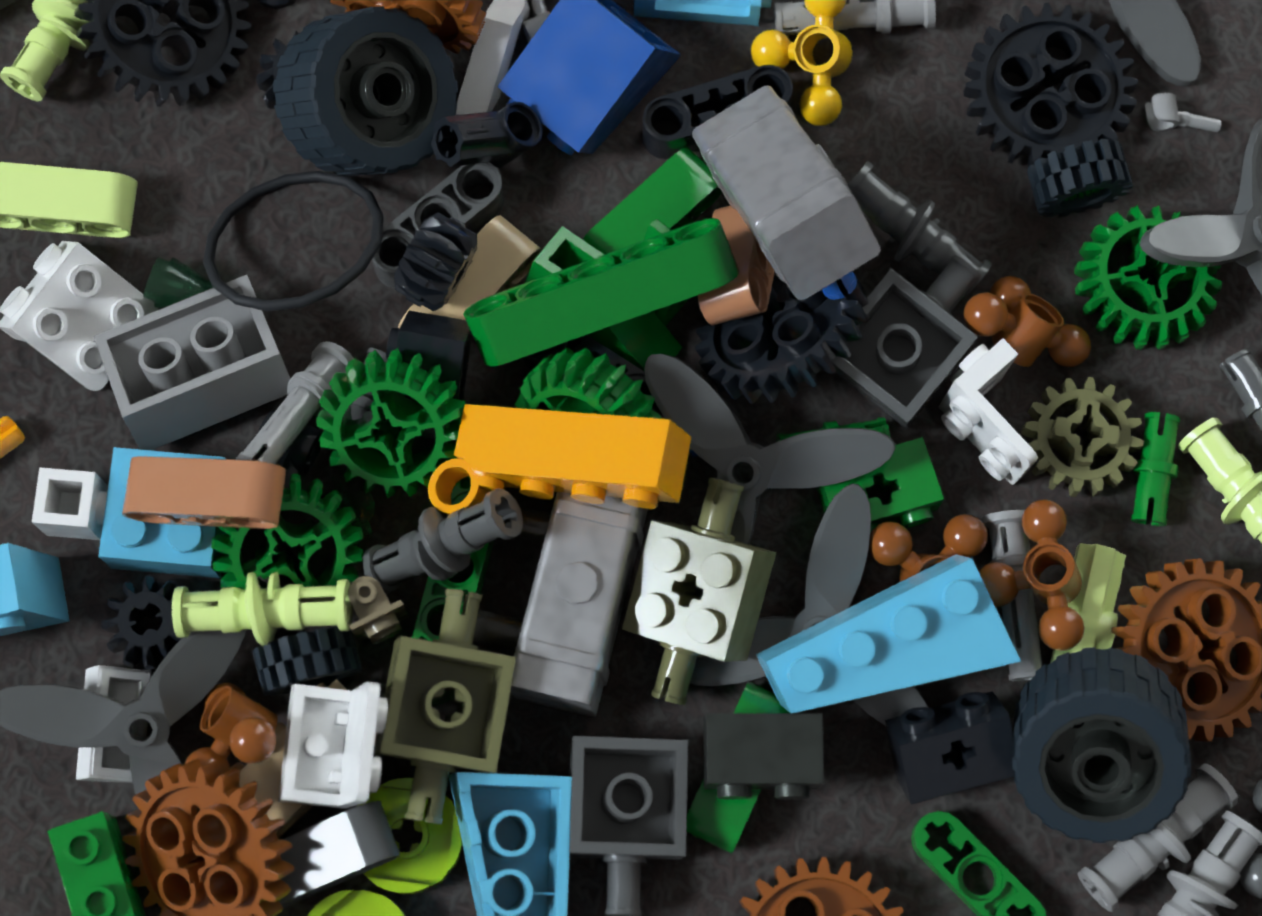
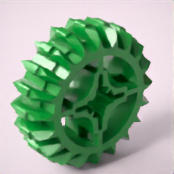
M1137 205L1130 208L1126 219L1116 212L1110 215L1107 220V227L1101 224L1096 225L1090 234L1092 241H1085L1079 250V254L1085 260L1078 261L1074 267V275L1084 279L1077 284L1075 295L1092 297L1082 308L1083 315H1093L1097 312L1101 314L1102 317L1095 326L1097 332L1105 331L1109 324L1118 329L1113 339L1115 344H1121L1128 334L1134 335L1133 344L1136 350H1142L1146 346L1149 337H1151L1157 350L1164 349L1169 344L1170 337L1178 344L1184 342L1189 337V329L1199 331L1205 325L1206 320L1203 314H1211L1216 309L1217 301L1212 295L1218 294L1222 289L1223 281L1212 276L1218 272L1221 265L1210 267L1171 265L1150 257L1141 249L1140 240L1147 230L1166 221L1162 219V211L1159 205L1152 207L1147 218L1144 217ZM1181 211L1173 213L1169 220L1182 217ZM1130 243L1132 252L1128 257L1129 265L1121 267L1117 273L1108 274L1107 265L1110 253ZM1141 270H1146L1149 272L1148 277L1153 274L1158 281L1155 285L1147 284L1148 278L1143 281L1138 274ZM1187 281L1188 291L1184 305L1166 313L1164 303L1168 300L1167 289L1175 288L1179 282ZM1119 297L1132 299L1138 305L1140 311L1131 308Z
M586 347L576 353L566 348L556 355L551 353L547 358L542 359L523 380L524 384L520 388L519 398L514 404L517 408L662 418V416L652 410L655 397L645 395L640 391L643 380H632L625 374L626 364L616 368L610 364L607 353L594 358Z
M398 348L390 352L387 362H384L376 349L368 354L365 364L354 358L348 362L345 368L346 373L339 371L333 375L329 383L331 389L325 390L320 398V406L324 410L319 412L316 423L317 427L325 430L319 439L320 447L334 449L329 457L330 467L342 464L348 467L344 474L346 482L354 480L357 476L365 479V493L372 491L375 485L379 484L384 485V492L387 498L395 495L398 486H402L409 497L417 493L420 483L428 488L429 480L439 465L451 459H458L454 456L461 417L464 405L466 404L465 400L452 399L457 391L456 381H448L441 384L438 382L442 373L440 364L431 367L428 372L420 368L422 365L420 353L412 357L410 364L402 362V355ZM372 392L374 400L371 404V411L364 412L362 418L352 420L351 404L362 395ZM401 393L406 394V395L412 397V398L415 399V400H411V399H409V398H406V397H405L404 395H402ZM435 427L436 440L425 450L413 454L412 445L414 437L422 436L424 429Z
M296 473L291 474L289 488L283 489L280 511H302L316 517L319 521L315 523L310 519L301 524H293L286 521L280 514L278 527L264 529L265 535L268 538L266 543L255 550L254 558L244 562L241 554V545L250 528L218 527L226 534H218L213 537L211 547L222 553L213 560L214 571L228 572L220 581L221 588L238 587L246 589L247 574L249 572L256 573L261 589L267 588L268 583L258 577L261 576L265 580L271 573L278 572V575H285L291 578L295 584H302L304 587L335 586L337 581L341 579H347L349 583H352L359 578L358 571L350 564L363 562L362 557L364 554L363 549L354 546V544L363 539L362 528L348 526L356 518L354 509L352 507H344L336 510L342 501L340 492L334 490L321 499L323 490L321 480L314 479L307 491L301 490L300 475ZM277 533L282 541H286L289 546H297L299 565L294 557H290L286 551L279 552ZM333 536L335 545L331 560L326 568L315 577L311 570L309 558L316 550L322 548L321 541Z

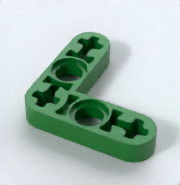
M936 811L928 813L917 821L911 835L913 849L926 865L977 916H1010L1006 912L1010 906L1015 910L1027 907L1032 912L1030 916H1046V911L1040 901L956 817L947 812ZM927 824L934 828L945 824L951 831L946 840L957 852L962 850L965 843L972 849L973 853L959 860L952 873L944 867V863L953 859L946 850L938 847L931 851L926 847L925 843L930 837L925 830ZM971 863H983L993 873V887L985 895H975L968 891L964 885L963 873Z

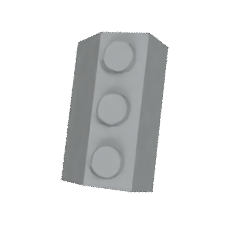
M248 275L226 283L241 295L257 298ZM214 288L93 336L122 418L140 450L156 449L288 395V381L291 378L263 311L236 305Z

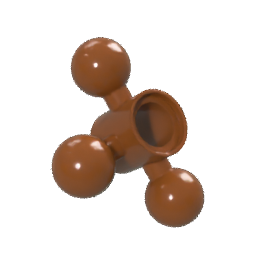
M1005 276L998 279L992 285L989 293L976 294L965 305L963 317L968 329L978 336H992L994 346L1004 338L1018 353L1014 360V363L1023 367L1032 366L1046 347L1052 360L1063 367L1078 366L1090 354L1091 340L1087 332L1074 324L1064 325V319L1058 310L1043 298L1032 294L1028 284L1019 277Z
M1042 499L1031 503L1022 515L1024 533L1029 539L1038 543L1027 553L1023 563V570L1015 571L1005 563L993 562L983 566L979 570V574L995 607H1002L1011 603L1016 598L1019 590L1032 589L1038 600L1048 605V610L1042 615L1038 625L1041 640L1053 650L1067 651L1077 646L1084 635L1082 617L1076 610L1068 607V603L1072 602L1081 590L1082 577L1069 550L1057 542L1067 526L1064 510L1056 502ZM1062 565L1067 568L1065 576L1059 582L1051 585L1039 582L1041 573L1047 567Z
M961 514L952 518L945 526L943 533L945 547L939 555L916 554L912 550L913 541L909 531L897 522H884L877 525L870 533L869 552L873 559L882 565L902 566L899 575V581L901 582L927 569L930 565H935L955 554L969 558L977 556L984 550L987 544L988 532L986 526L979 518L970 514Z
M223 682L216 684L203 699L204 712L200 721L201 731L215 738V741L211 747L199 748L192 752L186 759L185 764L194 759H199L202 766L217 760L220 762L223 774L230 770L227 757L231 751L240 761L248 764H257L265 761L272 755L276 747L277 737L275 730L278 723L277 714L248 698L245 692L233 683Z

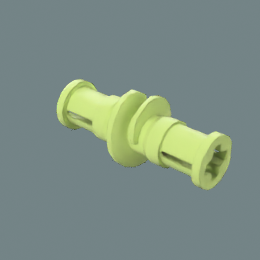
M33 1L32 9L40 22L24 40L25 45L12 66L4 67L0 73L1 79L10 88L31 100H43L46 95L44 86L56 67L62 65L68 55L69 47L72 46L80 50H86L90 45L88 40L77 38L76 35L80 27L89 23V21L74 16L78 5L88 3L87 1Z
M1211 418L1186 435L1179 442L1178 448L1183 454L1189 452L1208 475L1207 480L1225 497L1222 501L1225 505H1228L1221 514L1223 523L1230 525L1243 520L1248 532L1255 540H1259L1262 544V471L1254 473L1246 457L1238 453L1221 432L1220 428L1223 424L1218 418Z
M249 572L247 574L246 589L222 587L218 591L189 592L186 586H177L174 589L172 598L174 632L178 638H188L191 632L198 631L239 633L242 630L252 629L256 641L261 646L268 645V642L274 641L278 628H285L291 631L304 630L305 627L338 626L340 631H350L349 625L352 624L353 607L348 596L350 583L347 579H341L337 581L335 586L304 587L302 584H291L280 588V578L278 572H275L269 576L267 588L261 589L256 573Z

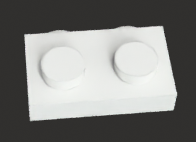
M62 241L59 246L52 243L36 260L33 269L38 273L25 289L18 286L3 302L0 312L4 316L0 320V329L13 339L27 342L85 388L99 391L107 384L109 379L93 336L158 310V307L80 243Z
M1003 338L990 350L984 344L979 345L959 364L960 369L950 379L953 384L940 403L939 409L944 413L941 419L947 429L959 440L963 441L968 438L982 453L978 458L985 470L995 479L1001 481L1005 478L1011 485H1014L1036 462L1038 456L1031 446L984 397L988 391L1001 381L1018 356V353Z
M366 682L352 691L300 684L291 686L278 797L279 802L347 809L367 802L369 792H377L381 777V758L373 756L375 733H383L388 710L387 699L379 697V683Z

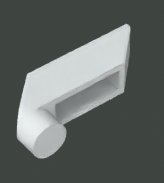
M493 0L486 11L485 24L471 54L456 104L455 115L491 112L495 107L502 92L497 86L508 72L522 22L528 20L530 15V6L526 0Z

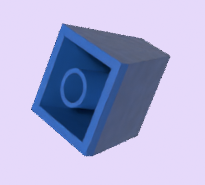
M560 0L497 87L510 97L506 103L507 105L516 101L530 106L539 117L541 123L550 129L546 137L559 149L569 155H572L575 150L578 153L593 154L672 67L681 54L613 0Z

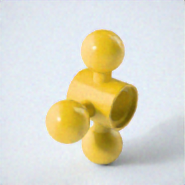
M804 0L807 10L815 17V25L803 29L797 35L795 42H791L781 31L766 30L754 39L751 46V57L757 67L775 65L784 69L792 60L796 61L805 71L813 73L812 86L807 88L801 96L800 111L806 121L816 126L831 124L838 118L842 109L841 97L838 91L831 86V77L842 74L852 60L850 41L844 34L833 29L834 17L843 10L846 0ZM829 37L833 43V54L828 62L823 65H817L813 59V49L818 41Z

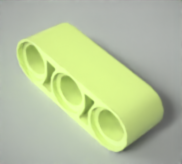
M0 162V228L126 238L131 234L138 182L128 175L116 172Z

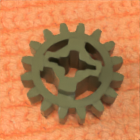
M1092 377L1087 378L1081 389L1076 388L1072 378H1067L1061 385V394L1049 386L1041 395L1044 404L1033 402L1027 411L1031 418L1036 420L1025 422L1021 428L1022 435L1033 438V441L1028 444L1036 452L1039 459L1032 473L1036 476L1045 471L1049 472L1052 477L1048 488L1051 490L1057 488L1061 482L1069 484L1070 497H1076L1083 485H1087L1093 497L1098 496L1103 491V480L1115 488L1123 481L1120 470L1130 473L1138 463L1128 453L1138 452L1143 447V440L1131 436V433L1140 427L1142 421L1141 418L1127 419L1125 412L1131 406L1132 401L1128 398L1116 403L1112 399L1115 392L1114 385L1110 384L1101 393L1095 391V380ZM1074 405V409L1069 417L1057 416L1055 420L1050 419L1057 410L1065 406ZM1100 412H1102L1109 419L1112 425H1109V423L1106 421V419L1102 416ZM1081 422L1082 429H1084V437L1091 440L1083 452L1082 445H1080V436L1073 434ZM1051 448L1056 449L1065 461V464L1054 455ZM1114 455L1112 460L1105 466L1090 470L1094 457Z

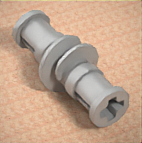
M1204 763L1197 769L1198 777L1188 785L1184 799L1179 801L1176 811L1168 820L1164 819L1157 825L1156 829L1147 834L1142 833L1133 837L1132 840L1118 841L1113 846L1114 849L1091 869L1084 867L1077 873L1083 886L1103 908L1113 912L1118 908V899L1140 880H1146L1155 872L1157 867L1162 870L1170 867L1167 860L1170 854L1187 864L1191 857L1184 842L1193 839L1203 830V825L1224 807L1232 809L1238 803L1236 791L1228 780L1214 767Z
M1226 810L1221 817L1225 823L1207 849H1203L1194 861V867L1189 875L1174 870L1168 872L1167 879L1177 892L1170 901L1164 904L1157 915L1220 916L1215 910L1217 905L1231 909L1237 908L1239 905L1226 897L1225 893L1234 887L1241 877L1239 873L1257 847L1259 845L1262 846V832L1239 816Z

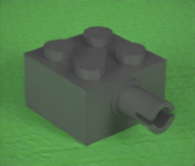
M954 255L947 267L927 291L924 292L918 290L891 268L867 297L868 304L863 307V310L868 317V321L856 325L862 334V338L845 343L851 352V356L849 358L835 357L831 361L836 369L835 373L907 430L976 344L978 336L956 320L951 312L972 285L981 278L980 273L964 259Z
M573 736L569 743L568 777H572L569 857L602 858L601 862L607 863L605 915L641 916V864H647V860L679 861L686 857L688 740Z

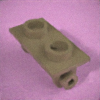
M369 576L359 577L350 585L348 596L359 621L349 625L359 642L369 638L372 644L375 645L395 636L403 630L399 622L409 618L402 600L390 604L380 583Z

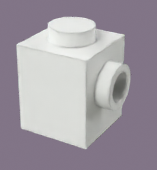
M39 467L32 523L47 536L101 540L108 485L96 472Z

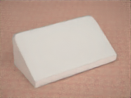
M97 665L86 669L84 689L127 704L132 700L141 698L152 677V672ZM138 719L132 722L131 729L136 736H147V720ZM118 746L79 748L76 780L133 783L129 755L123 753Z

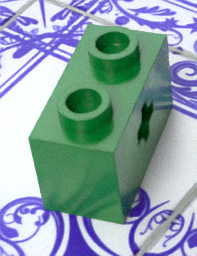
M923 437L896 445L892 457L881 467L867 474L841 483L816 487L824 513L833 497L842 488L852 483L859 484L866 492L867 498L873 485H878L881 492L891 491L886 505H882L878 497L868 499L871 514L870 533L877 525L884 522H900L906 529L927 523L934 519L932 512L938 510L944 500Z
M102 811L47 830L72 916H146L138 888L133 887L132 881L135 879L132 868L125 863L128 855L115 816Z

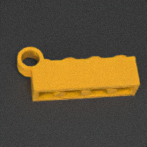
M465 404L454 456L459 459L445 461L436 468L429 480L428 495L432 505L446 515L463 507L469 508L482 502L485 495L490 491L504 489V487L519 488L520 493L538 499H553L554 492L571 493V498L585 503L603 504L607 496L623 498L622 501L625 504L634 507L655 509L657 508L658 501L679 503L692 436L670 419ZM470 476L471 488L468 495L460 503L452 505L451 493L455 484L462 478Z

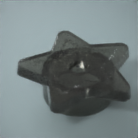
M340 471L332 475L330 492L337 490L342 496V501L336 510L352 507L356 518L348 526L361 527L363 537L371 536L373 531L369 521L375 513V502L370 492L365 493L362 483L357 481L346 482L344 475ZM329 492L321 494L320 498L323 499Z

